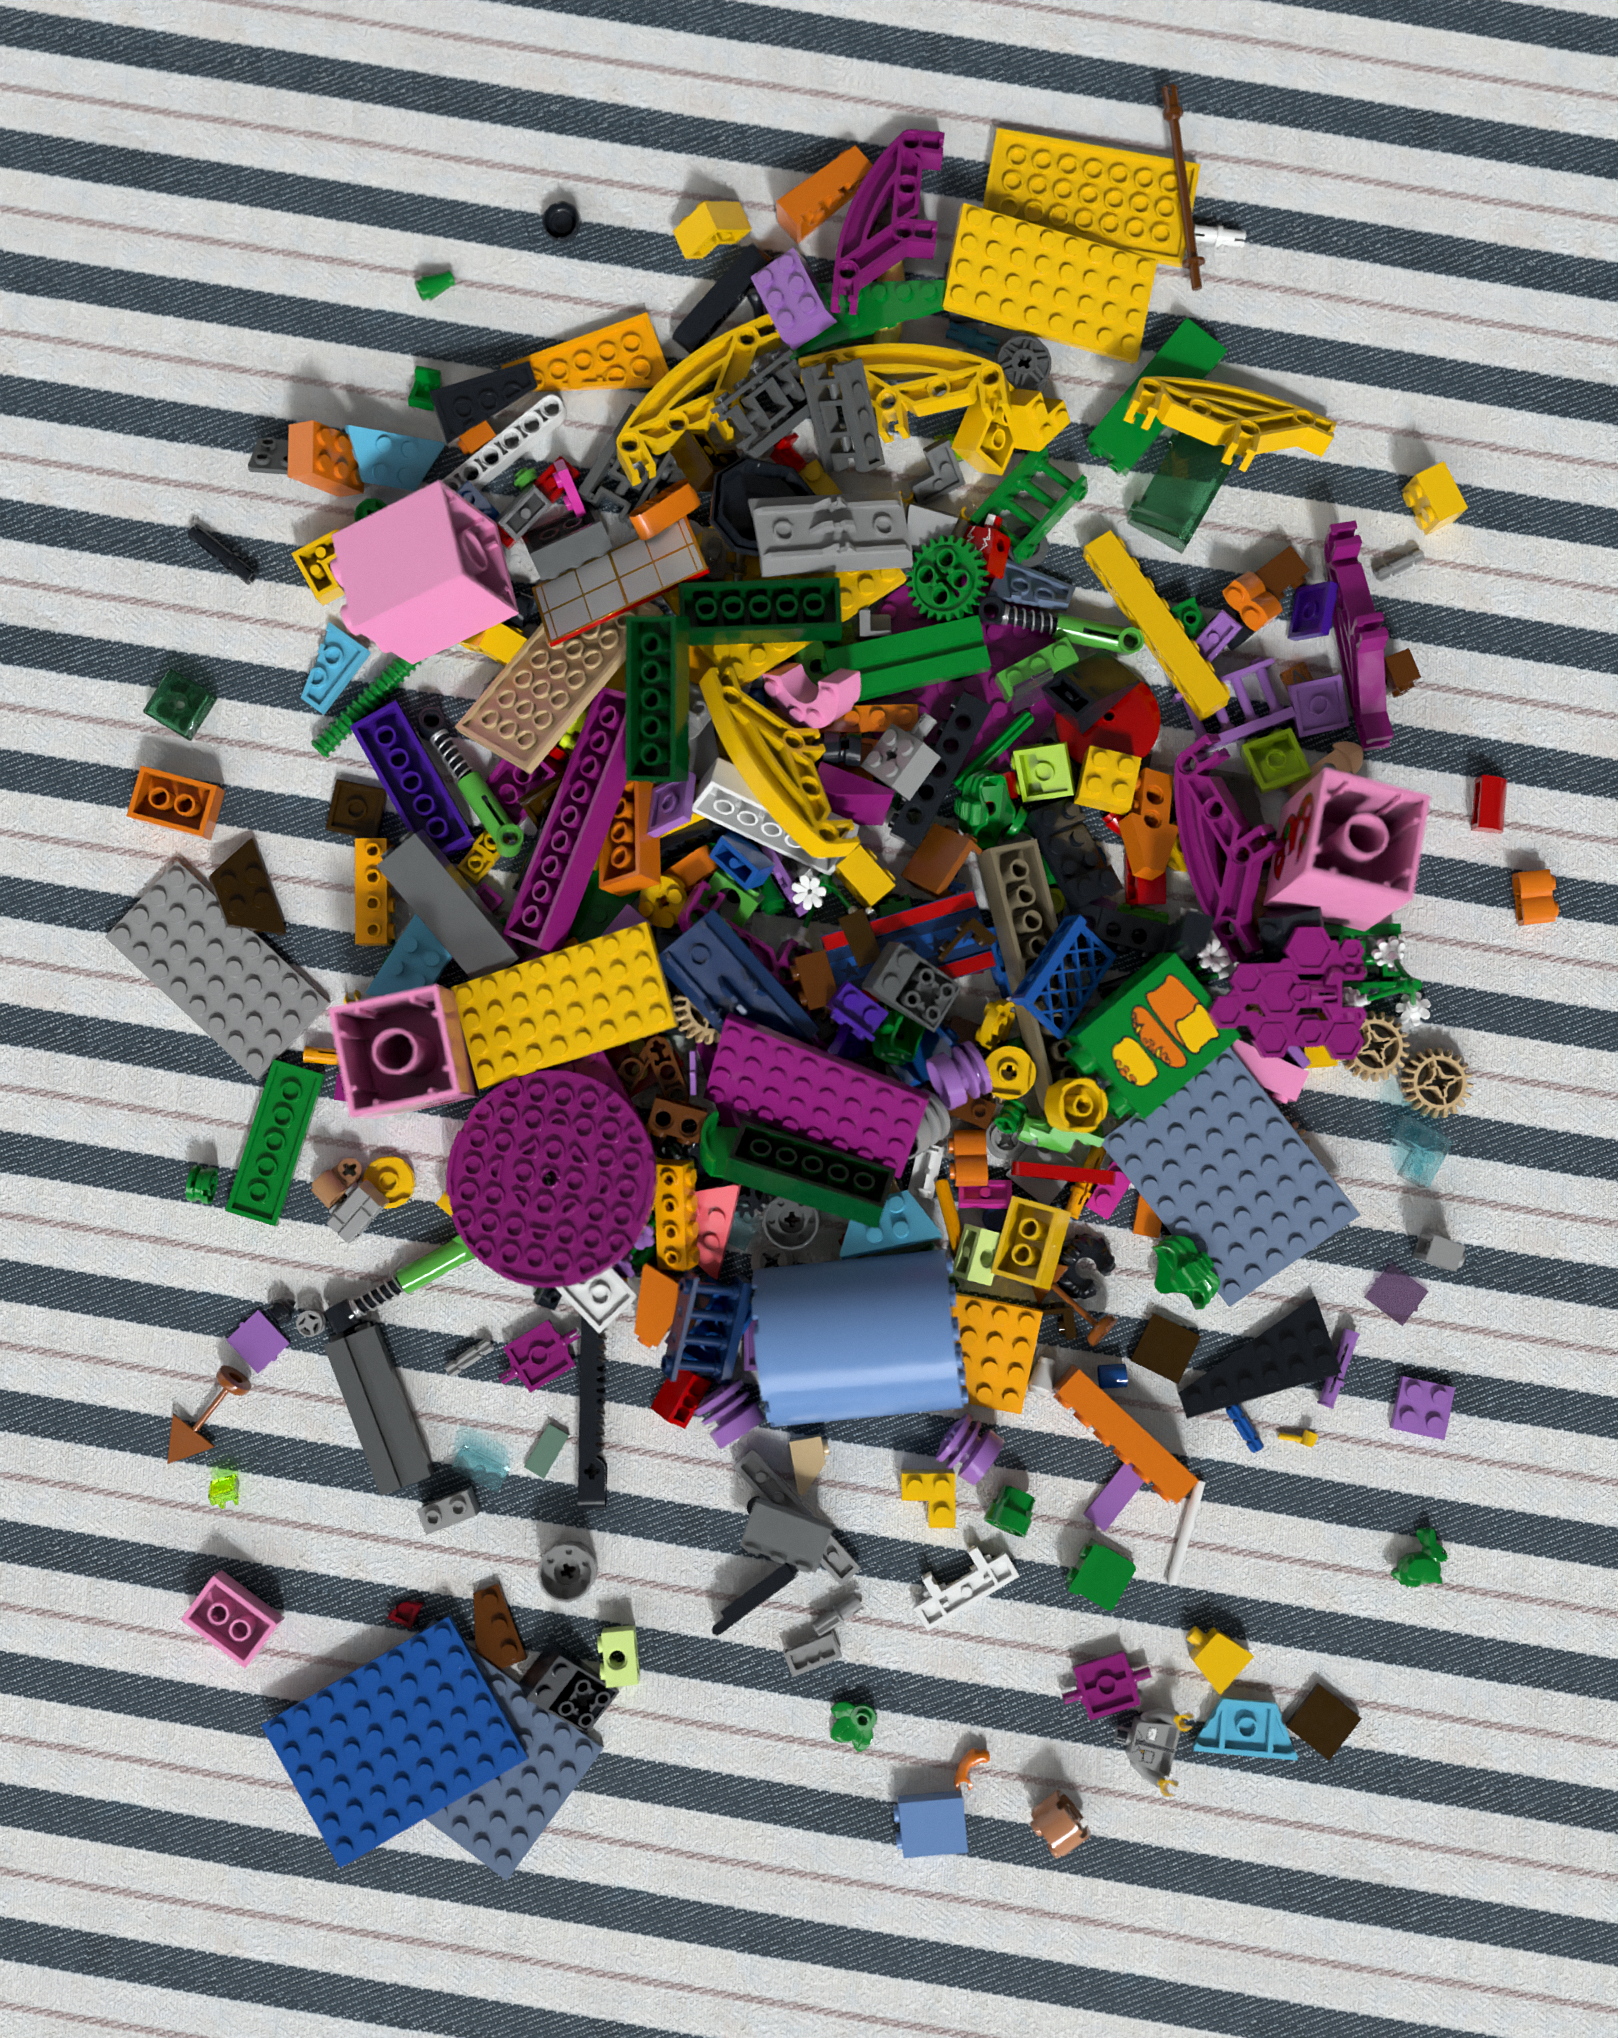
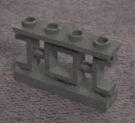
M791 349L783 354L780 350L767 358L768 365L764 366L762 363L750 372L752 377L749 380L745 377L732 386L734 391L731 394L728 391L721 394L715 399L717 405L710 409L712 414L718 413L720 423L731 417L743 435L744 439L736 444L738 449L742 448L744 451L739 455L740 457H748L752 460L758 458L811 415L805 390L801 389L789 371L797 364L795 359L792 360L790 358L793 354ZM779 364L782 365V368L775 372L783 384L779 387L773 377L765 381L762 380L765 375ZM763 390H766L779 409L770 418L767 417L755 399ZM745 391L748 393L741 399V402L748 411L745 415L738 404L728 409L727 405ZM789 394L795 404L805 399L806 402L787 417L786 413L793 407L786 398V395ZM755 421L761 431L771 427L772 430L754 444L751 443V441L759 436L751 425L752 422Z
M862 358L842 361L832 365L834 376L828 375L826 363H816L801 369V376L824 472H839L849 468L848 458L854 459L856 471L868 472L884 465L885 460ZM836 406H842L846 428L840 427Z
M630 404L577 492L582 501L587 504L591 503L596 508H598L603 498L620 506L623 510L618 516L619 521L627 524L629 528L634 530L629 514L632 510L660 493L661 489L659 487L663 480L668 481L673 473L674 467L672 465L675 459L671 455L670 450L661 465L659 460L652 456L656 464V477L649 479L646 470L641 478V483L633 487L628 477L619 473L622 466L617 457L616 441L625 423L637 408L635 405ZM629 445L624 447V449L631 451L634 450L635 447ZM608 472L611 478L619 482L614 493L600 486ZM628 488L642 495L634 509L631 503L623 499Z

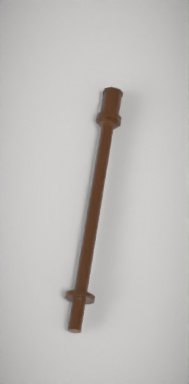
M1171 84V96H1169L1168 85L1161 89L1164 104L1162 116L1164 120L1169 122L1187 259L1182 261L1181 264L1183 268L1189 269L1192 291H1198L1202 289L1199 267L1205 264V258L1198 256L1179 123L1184 113L1183 108L1179 104L1178 86Z

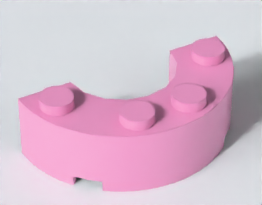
M783 661L762 674L766 693L772 697L781 711L793 723L808 728H822L853 709V704L858 701L860 696L861 679L859 671L838 669L818 681L819 688L810 681L801 663Z

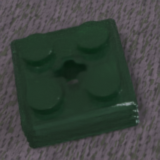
M170 668L143 709V713L191 741L217 701V696ZM178 701L185 704L183 709L176 706Z

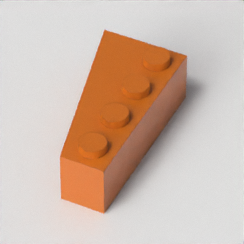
M856 145L849 150L842 151L835 160L776 201L778 224L798 245L855 197L856 192L873 164Z

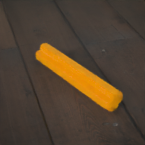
M941 1179L935 1182V1189L952 1251L956 1256L962 1236V1229L947 1179Z

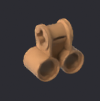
M345 1158L332 1170L328 1169L311 1184L313 1187L311 1191L330 1210L338 1201H341L346 1196L345 1192L352 1184L358 1183L362 1171L361 1164L354 1158ZM345 1168L348 1170L354 1168V1176L350 1174L345 1176Z

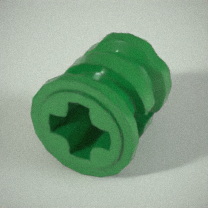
M1017 1099L1006 1100L994 1123L1002 1132L1013 1134L1017 1130V1126L1022 1122L1023 1113H1028V1109Z

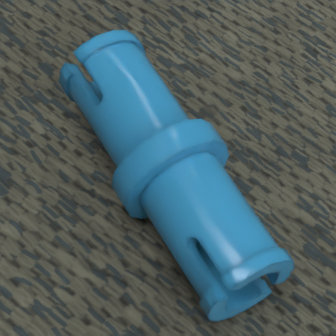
M952 321L950 322V330L947 329L946 338L966 344L969 349L974 347L995 355L1000 339L980 333L977 328L969 329Z

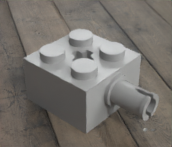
M923 712L912 730L907 732L891 723L861 767L877 780L910 801L941 758L923 741L937 721Z

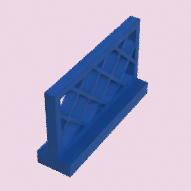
M1081 915L1064 917L1010 998L1016 1005L1024 1006L1058 1039L1064 1037L1116 958V955L1085 926L1087 921ZM1080 933L1086 937V949H1078L1077 937ZM1094 950H1099L1106 956L1101 966L1095 965ZM1087 951L1089 967L1080 968L1078 952ZM1072 953L1073 969L1064 970L1063 958L1066 954ZM1089 970L1090 982L1087 986L1082 987L1080 971ZM1074 972L1075 988L1066 989L1065 973ZM1053 974H1058L1059 990L1050 991L1049 979ZM1076 991L1077 1002L1073 1007H1068L1067 992ZM1060 993V1009H1052L1051 994ZM1039 995H1044L1046 1009L1044 1011H1040L1033 1005ZM1054 1012H1062L1063 1023L1060 1028L1054 1024Z

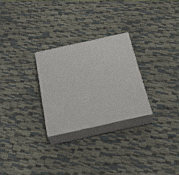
M1027 1145L1016 1160L1019 1162L1079 1167L1077 1163L1063 1153L1052 1150L1044 1154L1030 1145ZM1011 1167L1005 1174V1176L1041 1204L1048 1206L1068 1182L1011 1175Z

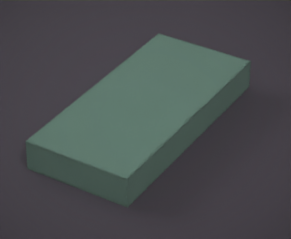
M549 1423L524 1468L544 1479L570 1434Z

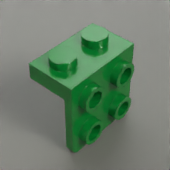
M1091 1538L1088 1544L1085 1543L1078 1554L1079 1560L1075 1567L1072 1566L1067 1572L1065 1586L1077 1596L1081 1594L1104 1609L1111 1611L1116 1606L1135 1573L1136 1565Z

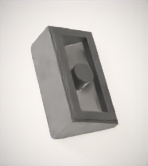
M529 484L494 521L512 539L517 541L552 503L535 485Z

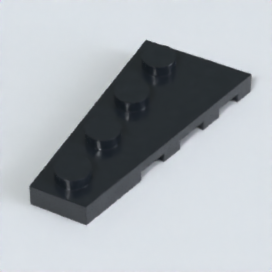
M527 361L429 392L444 438L448 444L537 389L538 386L530 363Z

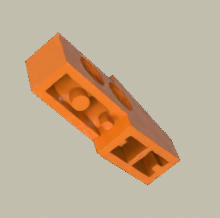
M1146 767L1138 773L1132 806L1128 811L1129 815L1119 821V828L1132 874L1152 881L1165 872L1177 836L1178 826L1169 824L1173 776Z

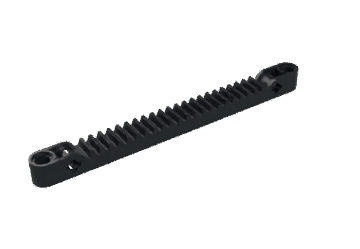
M582 1315L578 1509L606 1510L608 1467L605 1459L598 1455L605 1448V1445L599 1443L605 1438V1434L598 1431L603 1430L605 1427V1423L599 1421L605 1417V1413L599 1411V1409L605 1406V1402L599 1399L603 1398L606 1392L599 1388L603 1387L606 1381L599 1377L606 1374V1370L600 1368V1366L606 1363V1359L600 1357V1355L606 1353V1349L600 1347V1345L604 1344L607 1338L600 1336V1334L606 1332L607 1328L598 1333ZM591 1463L595 1464L596 1469H599L595 1476L592 1475L590 1470H587Z

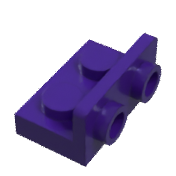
M847 980L844 981L826 1004L832 1011L830 1016L841 1025L845 1022L851 1025L852 1029L850 1031L862 1041L867 1037L873 1042L876 1038L873 1035L874 1031L888 1015L884 1008Z

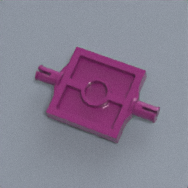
M550 1319L504 1346L503 1349L510 1359L511 1368L498 1375L499 1379H502L509 1374L501 1383L505 1385V1383L517 1377L524 1382L528 1391L532 1393L574 1367L576 1362L569 1352L568 1345L581 1338L580 1333L570 1338L571 1335L578 1332L574 1328L562 1336L556 1331Z
M1122 1650L1072 1666L1077 1680V1689L1061 1694L1065 1705L1080 1700L1086 1708L1089 1720H1093L1141 1705L1137 1694V1682L1152 1678L1148 1666L1133 1671L1128 1665L1125 1652Z

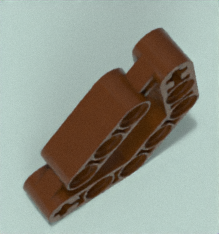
M652 1034L639 1055L629 1054L625 1056L616 1069L621 1082L630 1096L651 1062L663 1096L671 1098L670 1093L675 1089H680L685 1093V1098L681 1101L689 1102V1087L672 1044L665 1034ZM656 1040L660 1044H665L662 1048L665 1058L661 1060L658 1049H652ZM634 1061L639 1064L640 1070L637 1073L631 1074L625 1068L626 1063ZM672 1065L675 1068V1074L670 1077L664 1076L660 1070L662 1066ZM656 1136L657 1142L652 1145L654 1152L659 1150L666 1137Z

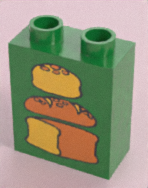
M1158 953L1066 1032L1064 1037L1073 1047L1065 1053V1057L1082 1077L1087 1078L1092 1072L1106 1087L1103 1091L1107 1097V1110L1115 1118L1120 1119L1127 1114L1130 1117L1144 1120L1238 1040L1241 1035L1235 1028L1218 1029L1214 1026L1207 1013L1213 1000L1176 953Z

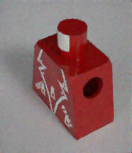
M988 514L984 527H968L963 538L967 539V543L975 544L974 551L979 550L982 552L979 559L987 561L982 570L988 571L989 574L984 577L1003 579L1011 540L1008 536L999 532L1003 519L992 514Z

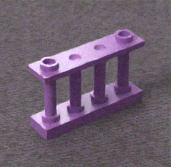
M1264 657L1257 658L1249 662V667L1217 678L1219 682L1223 681L1225 684L1232 683L1246 719L1244 720L1245 724L1235 727L1234 724H1231L1225 707L1215 712L1221 729H1219L1220 734H1218L1221 741L1213 743L1204 753L1289 722L1296 716L1292 706L1284 709L1283 705L1280 706L1266 669L1275 663L1273 658L1267 660ZM1254 673L1257 675L1270 708L1268 711L1269 715L1262 718L1255 714L1241 679ZM1176 690L1177 694L1171 699L1172 704L1183 701L1197 736L1195 741H1198L1206 734H1210L1206 732L1203 722L1199 721L1182 695Z

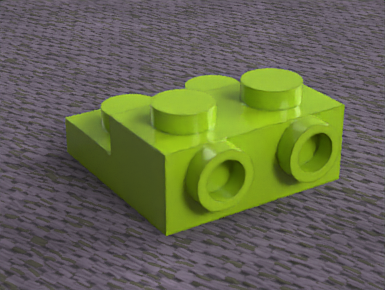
M1292 728L1274 730L1268 736L1260 739L1251 738L1241 746V758L1249 775H1253L1261 794L1311 777V769Z
M1066 741L1045 745L1039 743L1020 746L1013 751L1011 763L1013 769L1017 770L1018 780L1016 781L1018 795L1022 796L1023 802L1071 796L1076 793Z

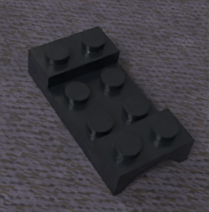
M1075 795L1032 811L1025 820L1033 838L1037 839L1039 850L1071 912L1106 895L1111 897L1123 888L1112 865H1105L1083 823L1087 817L1082 807L1074 804Z

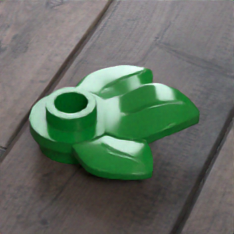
M848 1701L838 1702L831 1707L832 1714L838 1719L831 1728V1739L839 1743L852 1741L857 1752L865 1750L874 1738L872 1728H874L877 1722V1713L874 1708L869 1704H859L856 1706ZM859 1716H865L868 1721H862Z

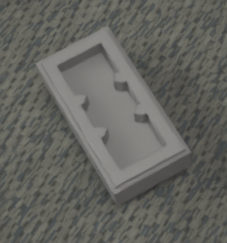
M833 1630L783 1650L792 1677L842 1658V1653Z

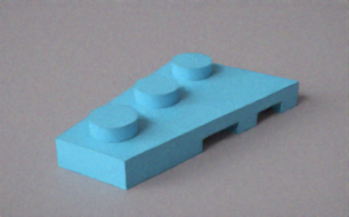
M328 622L325 640L318 649L319 656L315 667L311 668L301 696L305 702L323 715L371 654L369 650L330 622Z

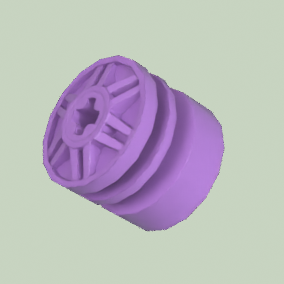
M970 1041L961 1043L960 1048L958 1046L951 1048L952 1060L945 1052L926 1059V1068L932 1086L948 1110L967 1103L966 1091L973 1099L980 1097V1092L987 1094L992 1091V1082L987 1065L977 1048Z
M741 1379L730 1383V1386L722 1385L706 1396L702 1403L694 1410L697 1416L707 1411L710 1412L702 1420L703 1425L714 1421L718 1424L711 1431L710 1436L719 1449L734 1442L765 1419V1415L756 1402L745 1407L742 1404L750 1394L748 1390L736 1395L735 1392L744 1385Z
M965 1413L949 1428L943 1437L935 1459L942 1463L951 1455L946 1464L948 1469L961 1462L958 1476L973 1486L990 1468L1005 1441L1004 1438L991 1429L987 1430L980 1437L978 1433L981 1428V1422L978 1420L968 1428L973 1416Z

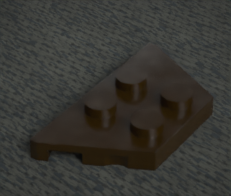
M253 838L249 839L209 876L212 889L226 927L246 928L249 931H264L283 936L287 933Z

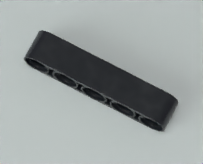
M751 243L679 324L672 335V339L689 354L704 346L747 297L749 289L755 287L751 276L773 262L774 259L755 243Z

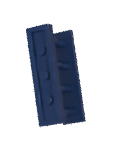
M684 1270L683 1278L680 1279L678 1285L679 1297L666 1353L661 1359V1371L670 1381H676L678 1370L710 1372V1375L720 1385L730 1386L753 1289L752 1282L744 1275L734 1274L732 1283L723 1285L699 1282V1278L691 1270ZM696 1293L728 1296L726 1308L723 1311L693 1308ZM690 1319L722 1321L721 1331L717 1336L687 1333ZM684 1344L716 1347L714 1359L712 1361L681 1359Z

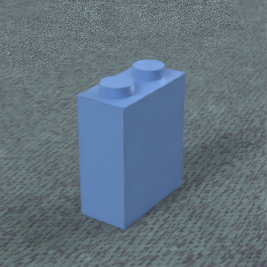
M961 1790L959 1792L946 1791L898 1796V1805H893L894 1821L900 1822L901 1832H896L897 1850L902 1849L903 1858L968 1853L964 1802Z

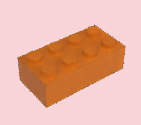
M627 781L599 853L600 889L622 897L661 884L660 836L653 838L647 834L652 788L658 785L652 782Z

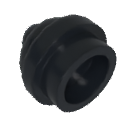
M291 1299L274 1300L271 1302V1306L267 1308V1311L279 1326L283 1323L287 1324L292 1320L296 1302Z

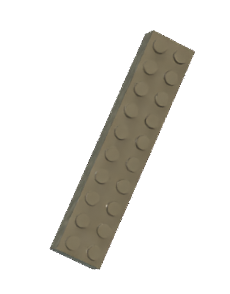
M1037 839L993 847L983 851L980 855L977 854L1012 995L1058 928ZM1065 955L1063 958L1064 970H1068L1069 966ZM1070 972L1065 973L1066 989L1074 988ZM1053 974L1049 979L1050 991L1059 990L1058 974ZM1075 991L1067 992L1068 1007H1073L1077 1002ZM1060 993L1051 994L1052 1009H1060ZM1039 995L1033 1003L1040 1011L1046 1010L1044 995ZM1014 1003L1026 1054L1030 1056L1035 1064L1036 1078L1034 1086L1040 1110L1043 1111L1045 1110L1046 1090L1050 1085L1061 1079L1084 1077L1072 1067L1065 1057V1053L1073 1047L1065 1037L1062 1039L1055 1037L1024 1006ZM1054 1012V1024L1060 1028L1063 1023L1062 1012ZM1080 1013L1078 1014L1070 1028L1082 1019ZM1092 1072L1086 1079L1094 1081L1098 1086L1096 1075Z

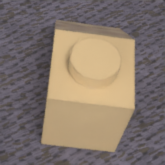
M821 1433L791 1438L789 1440L798 1495L805 1494L825 1465V1456L830 1455L827 1439L822 1440Z

